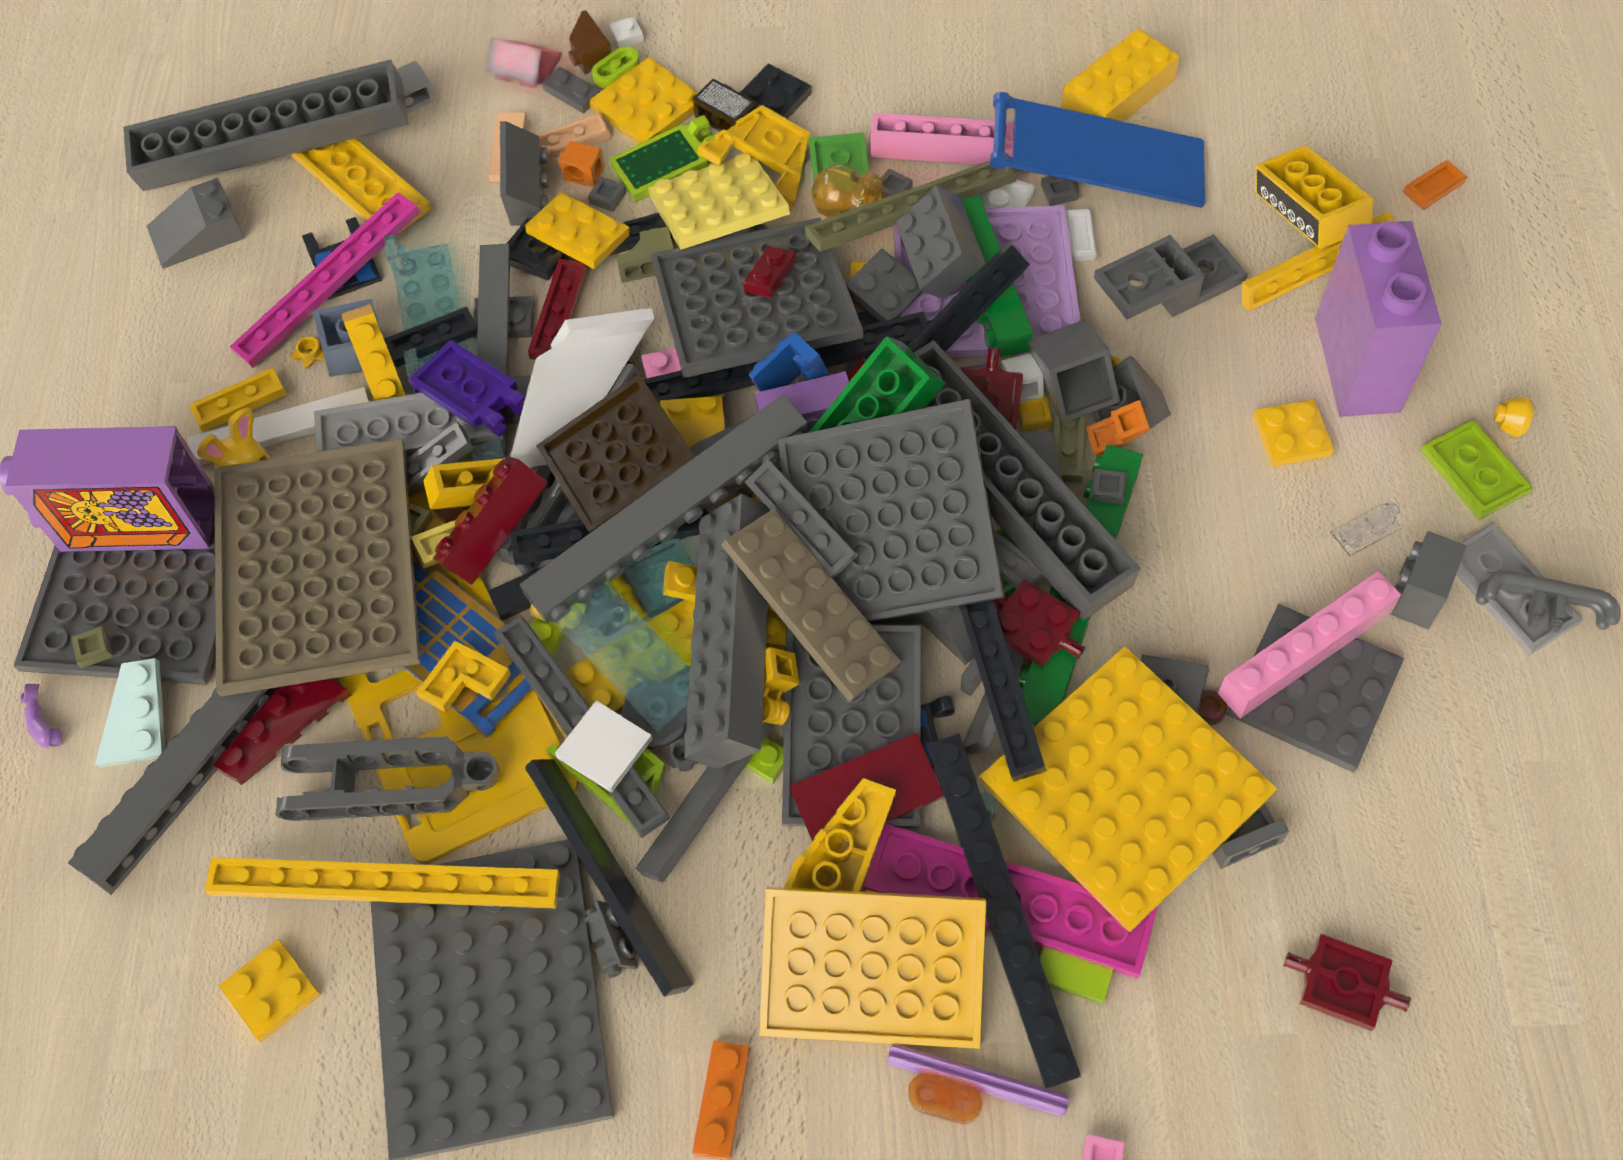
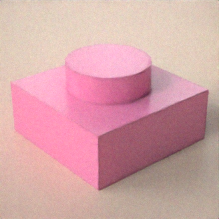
M1087 1134L1082 1160H1123L1125 1142Z

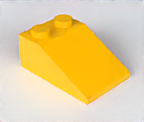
M722 396L660 400L661 407L689 448L697 442L725 430Z

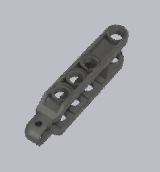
M447 736L291 745L282 749L281 768L287 772L301 774L332 772L331 790L303 792V795L277 797L275 814L283 820L308 821L448 813L468 796V791H484L492 788L499 780L500 768L492 755L485 752L463 753ZM447 765L452 770V777L444 784H440V787L415 789L413 786H406V789L381 791L379 788H372L371 791L355 792L356 770Z

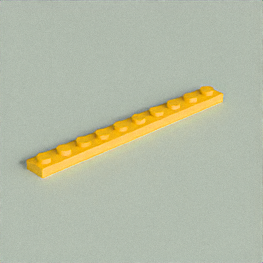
M211 857L204 891L208 895L556 908L560 873L558 870Z

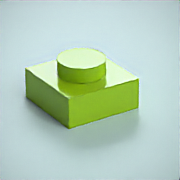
M765 737L761 743V751L753 754L745 768L774 784L783 771L784 748Z

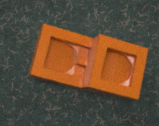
M1140 400L1111 411V417L1085 427L1095 456L1097 454L1103 456L1107 444L1121 448L1151 430Z

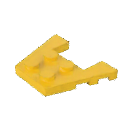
M761 105L737 120L736 124L730 129H723L717 133L716 137L708 143L706 141L701 143L697 154L718 166L733 147L745 154H749L752 158L782 174L775 186L788 203V206L792 208L797 197L810 132Z

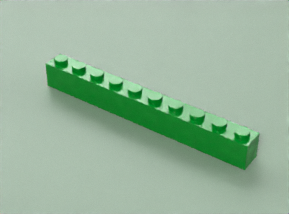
M1107 444L1103 456L1097 454L1092 472L1094 473V469L1127 473L1123 505L1091 502L1093 480H1088L1083 498L1088 499L1085 507L1111 536L1117 540L1139 474L1143 454ZM1051 586L1049 594L1069 605L1057 590ZM1091 616L1084 621L1079 618L1071 629L1069 638L1082 645ZM1063 649L1052 656L1045 668L1032 662L1030 669L1024 667L1019 683L1020 687L1023 688L1022 693L1033 728L1064 700L1077 658Z

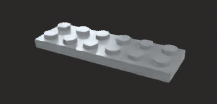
M422 393L314 411L317 452L402 439L405 444V454L408 456L418 451L456 422L464 427L472 444L503 439V434L500 437L494 435L483 423L475 429Z

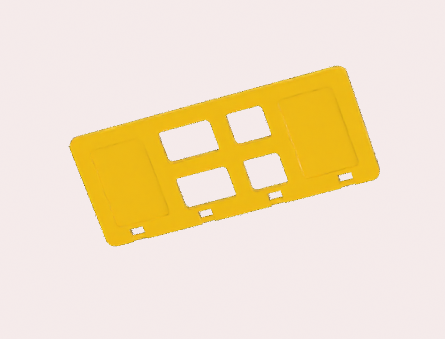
M422 486L409 496V503L424 508L432 514L433 518L424 532L446 524L439 520L430 510L425 486ZM439 563L432 565L451 581L458 583L461 589L500 619L480 575L473 585H470L460 580ZM407 669L376 683L369 682L366 673L338 677L341 686L346 688L351 694L347 701L365 741L373 740L369 729L378 725L381 726L385 738L380 740L394 739L383 715V706L418 690L422 685V682ZM521 673L507 686L508 694L524 679ZM533 689L494 726L495 731L489 737H485L472 723L451 706L446 713L436 708L441 719V725L432 731L416 737L447 736L463 753L485 752L492 755L500 768L499 780L492 788L484 791H468V796L451 812L418 814L422 824L410 828L405 815H395L410 852L418 863H432L548 807L527 773L525 766L531 760L552 759L547 754L546 749L553 744H556V747H558L560 743ZM505 697L488 704L479 715L485 718ZM557 763L573 791L576 792L578 781ZM447 765L376 769L385 790L406 789V786H413L415 789L440 787V784H444L452 777V770Z

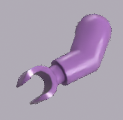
M26 684L20 700L21 703H27L24 711L28 733L41 747L60 746L62 740L61 730L58 728L49 729L43 720L42 709L37 701L40 684Z

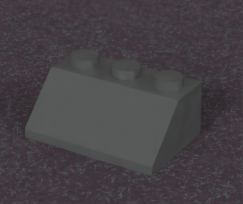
M500 121V196L510 225L520 226L527 218L532 219L549 203L548 196L544 195V188H549L548 173L544 171V164H548L549 161L547 147H542L538 135L507 121Z

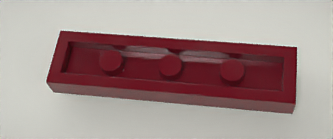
M558 260L528 349L529 359L536 360L537 357L552 349L551 343L565 320L573 319L588 272L587 265L577 261Z

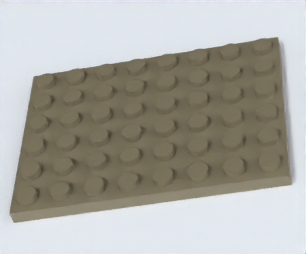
M402 439L214 468L216 691L220 697L421 663L405 444Z

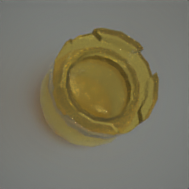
M832 165L822 170L815 177L811 189L813 205L818 213L827 219L882 199L883 179L871 172H866L861 176L857 170L846 165Z

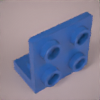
M793 332L788 338L782 339L776 346V349L766 359L760 360L754 366L749 376L759 392L789 385L800 374L807 380L830 374L820 355L797 333Z

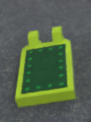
M701 116L691 120L688 126L687 124H680L609 158V164L620 182L626 185L628 194L636 203L649 196L648 187L654 186L657 181L672 179L681 176L684 172L697 171L708 167V162L710 161L697 154L701 141L708 143L716 137V134L711 135L710 130L707 128L710 126L705 116Z

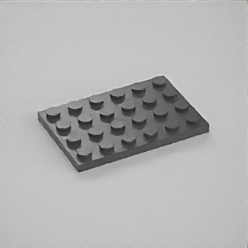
M871 625L901 663L897 668L850 702L787 627L786 651L796 655L799 685L785 692V701L789 704L790 712L784 723L782 826H805L789 786L917 733L921 742V625ZM920 808L888 821L886 824L899 828H920Z

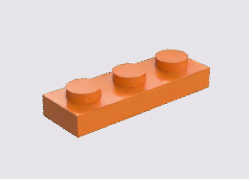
M713 1040L692 1151L694 1156L731 1160L750 1047L747 1045Z

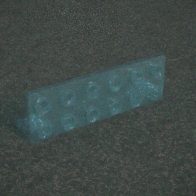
M395 235L384 237L387 259L395 277L404 331L460 309L447 244L407 252L404 245L399 246ZM467 340L457 343L468 350ZM415 348L403 351L408 377L410 378L437 352L419 358ZM413 388L415 394L421 393L415 388Z
M605 581L597 587V592L586 601H581L580 599L570 606L571 610L565 617L558 621L553 619V621L656 732H659L686 709L689 699L690 668L618 592Z

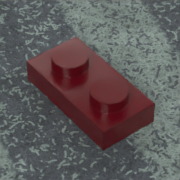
M769 245L743 281L744 292L771 298L797 261L796 251Z

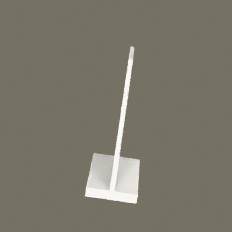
M651 308L565 320L551 343L552 349L535 360L510 457L521 460L530 469L548 466L536 445L607 396L642 336L653 322L654 315Z

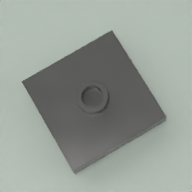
M1142 654L1140 661L1199 714L1209 672L1208 665Z

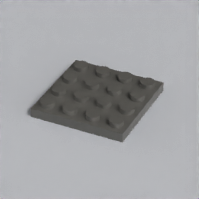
M1278 604L1254 656L1310 617ZM1355 638L1241 719L1230 707L1226 715L1354 773L1360 763L1404 658L1364 640Z

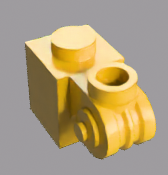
M772 647L765 649L762 724L767 722L774 725H782L789 716V704L781 700V695L799 685L795 653Z

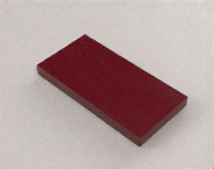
M917 733L789 786L812 842L814 837L827 825L836 814L837 809L863 778L896 790L886 822L944 798Z

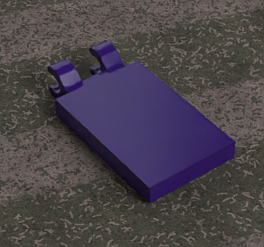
M452 340L447 342L408 379L413 388L475 429L483 423L498 437L508 429L507 426L501 423L504 418L499 412L507 405L516 415L521 416L524 405L522 402L525 400V397L516 391L518 389L516 381Z

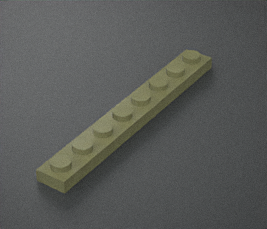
M990 161L807 225L805 226V236L822 252L897 225L896 222L936 185L960 196L961 199H966L1015 182L1017 172L1011 167L994 168L990 165Z

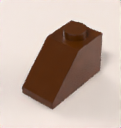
M587 10L581 11L569 37L571 50L568 51L572 64L575 67L579 66L584 75L592 72V68L596 63L611 53L610 42Z

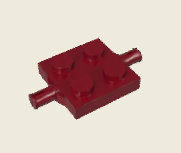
M988 348L986 366L979 368L960 367V370L1016 430L1023 373L1010 372L998 368L1001 349L995 348L994 351L993 348Z
M1023 579L1015 592L1006 599L999 598L993 600L995 608L998 610V617L1007 646L1042 668H1045L1052 656L1062 649L1077 659H1080L1081 655H1083L1086 647L1069 638L1070 631L1080 618L1081 612Z
M1320 934L1314 953L1309 960L1292 954L1289 951L1286 954L1283 966L1304 973V989L1300 1005L1369 1031L1375 1028L1379 1011L1385 1004L1407 1012L1410 1006L1411 997L1390 990L1389 973L1393 960L1324 934Z

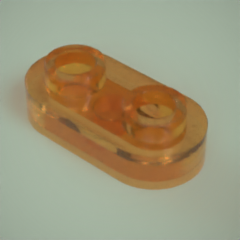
M933 1073L918 1074L909 1084V1102L920 1113L958 1124H969L975 1121L981 1112L982 1097L979 1091L970 1084ZM923 1089H929L933 1092L934 1097L929 1101H925L920 1097V1092ZM964 1099L968 1101L970 1108L967 1111H960L956 1107V1102Z

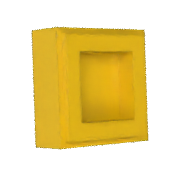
M1046 396L1019 404L1018 417L1022 432L1052 427L1053 419Z

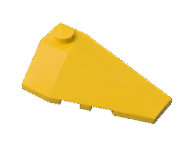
M863 778L837 809L836 814L827 825L814 837L813 842L795 860L784 888L861 892L896 790Z

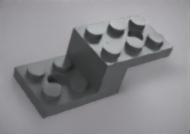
M1214 234L1184 249L1179 246L1171 235H1168L1094 272L1095 281L1127 320L1159 304H1162L1168 313L1174 317L1242 284L1248 276L1247 272ZM1199 267L1211 268L1212 272H1202ZM1129 281H1141L1143 285L1133 286L1129 283Z

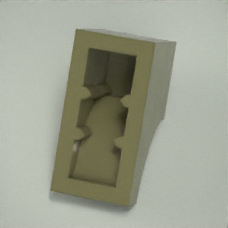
M668 226L640 232L638 243L628 252L616 256L622 283L656 276L651 254L674 249Z

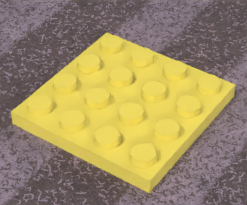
M749 154L737 155L734 159L722 162L719 166L712 163L708 167L697 171H687L681 176L672 179H662L657 181L654 186L648 187L651 200L681 250L790 214L788 203L758 160L752 158Z

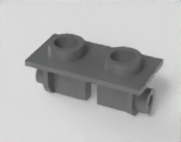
M598 900L594 901L596 907L585 912L586 918L584 922L587 923L592 944H597L602 940L605 941L604 945L595 949L602 972L607 973L609 978H613L622 973L621 967L636 970L638 966L634 958L636 955L635 948L626 937L624 930L608 904Z

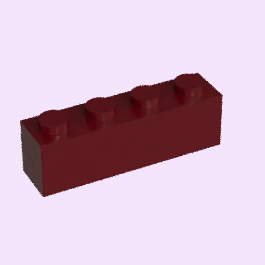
M508 456L495 466L493 470L494 476L487 485H483L474 495V503L468 511L465 510L458 516L455 521L456 527L451 534L444 537L436 546V554L432 559L460 580L470 585H473L509 536V532L514 529L548 483L519 459Z

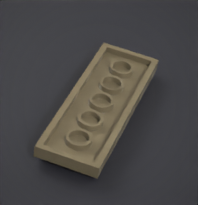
M772 509L724 540L721 546L849 702L899 666L901 661L775 509Z

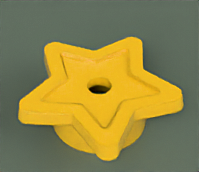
M301 337L295 346L296 350L290 354L292 359L302 360L306 369H309L317 360H325L320 338Z

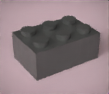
M936 185L896 222L921 291L945 300L986 264L960 196Z

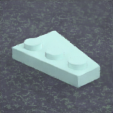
M153 658L121 664L95 766L99 768L157 759L166 749L159 660Z

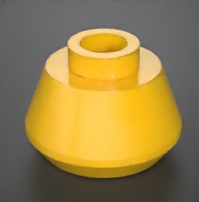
M1527 396L1507 398L1503 404H1497L1493 420L1498 422L1499 429L1513 438L1523 436L1529 429L1533 417L1534 403Z

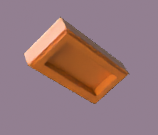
M1445 160L1407 184L1403 193L1424 210L1465 184L1467 176L1451 162Z

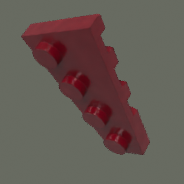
M330 679L278 687L213 766L222 774L243 785L276 758V751L285 744H293L302 736L300 732L314 720L317 722L321 721L329 714L327 710L339 700L343 703L351 696L350 692Z

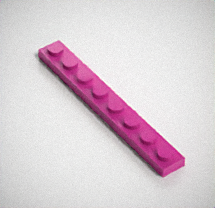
M397 192L230 345L231 350L249 366L255 367L313 313L312 311H315L417 217L420 214L418 207Z

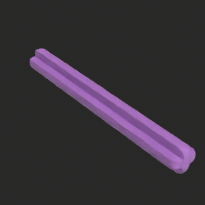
M892 1044L887 1059L890 1065L1058 1116H1064L1067 1111L1069 1097L1066 1094L903 1045Z

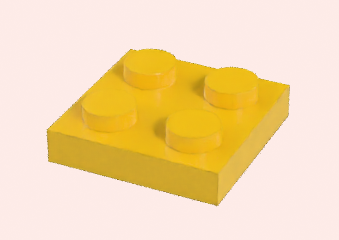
M1315 399L1255 409L1253 419L1271 467L1332 456L1334 447Z
M279 939L218 985L252 1034L260 1042L321 995Z

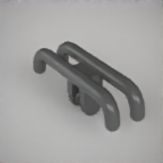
M1501 571L1492 575L1479 586L1475 596L1478 604L1485 605L1489 600L1496 598L1498 589L1530 595L1527 625L1537 628L1541 622L1545 599H1549L1550 616L1548 627L1549 631L1553 632L1560 631L1566 603L1592 609L1596 614V626L1600 630H1606L1610 625H1617L1621 619V610L1617 600L1606 591L1513 571Z

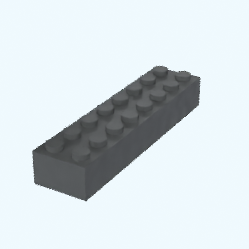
M743 494L701 517L699 523L700 537L699 550L697 552L698 566L697 579L695 581L696 596L695 608L693 610L694 625L693 638L691 640L689 699L686 706L688 713L687 728L684 736V758L715 769L761 751L768 602L721 545L726 538L771 510L765 504Z

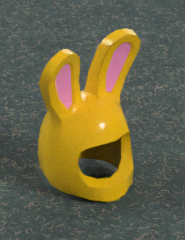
M250 408L241 409L230 417L228 421L230 436L220 441L213 434H209L200 442L197 450V455L212 462L215 468L271 459L267 451L253 437L254 414Z

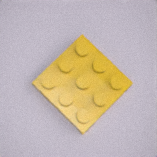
M649 56L591 98L589 103L591 109L598 114L600 113L605 120L638 145L680 125L694 114L692 98L697 92Z

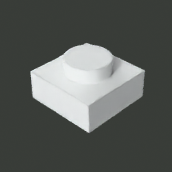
M635 16L610 23L611 33L618 48L644 42L643 33Z

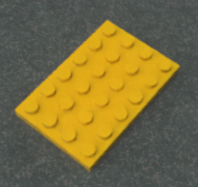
M767 887L765 894L759 1036L980 1049L986 899Z

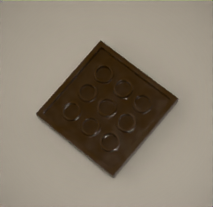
M639 374L536 445L589 533L593 532L696 457Z

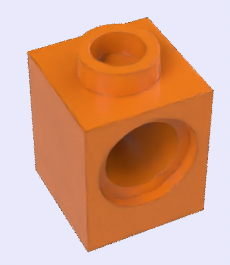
M569 141L565 151L560 153L558 159V166L561 168L565 181L594 187L597 184L605 168L601 148Z

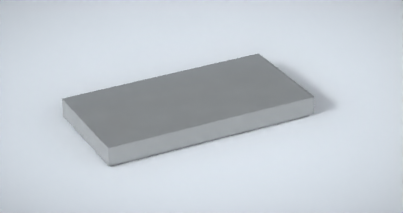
M1494 523L1460 542L1467 545L1456 576L1474 596H1476L1479 586L1486 579L1501 571H1513L1544 578ZM1498 589L1496 598L1489 600L1483 606L1528 656L1578 626L1583 620L1566 603L1560 631H1549L1550 600L1545 599L1540 624L1537 628L1529 627L1527 625L1531 596Z

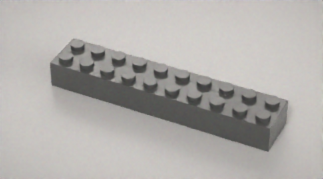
M390 59L124 126L127 174L142 191L409 125L403 82Z
M932 341L915 351L914 353L945 382L944 386L925 408L970 399L972 402L991 517L1072 608L1081 612L1080 618L1084 621L1132 588L1141 567L935 341Z

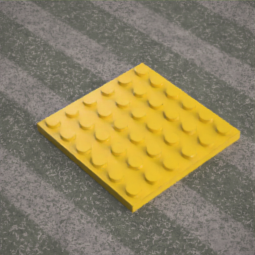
M1125 646L1034 727L1047 772L1013 782L1005 755H1003L979 776V782L1129 933L1278 790Z

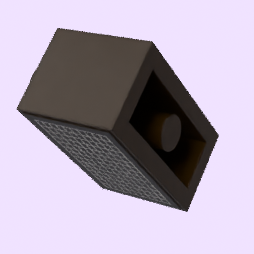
M711 79L692 98L695 118L705 116L710 127L719 132L723 129H730L736 124L737 120L757 108L756 102L751 97L743 95L732 89L729 85L715 79Z

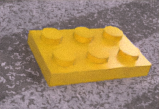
M560 192L525 225L527 234L593 269L599 266L630 235L628 226L563 192Z

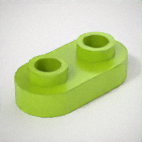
M623 46L596 63L592 68L595 85L606 88L640 63L638 51L633 47Z

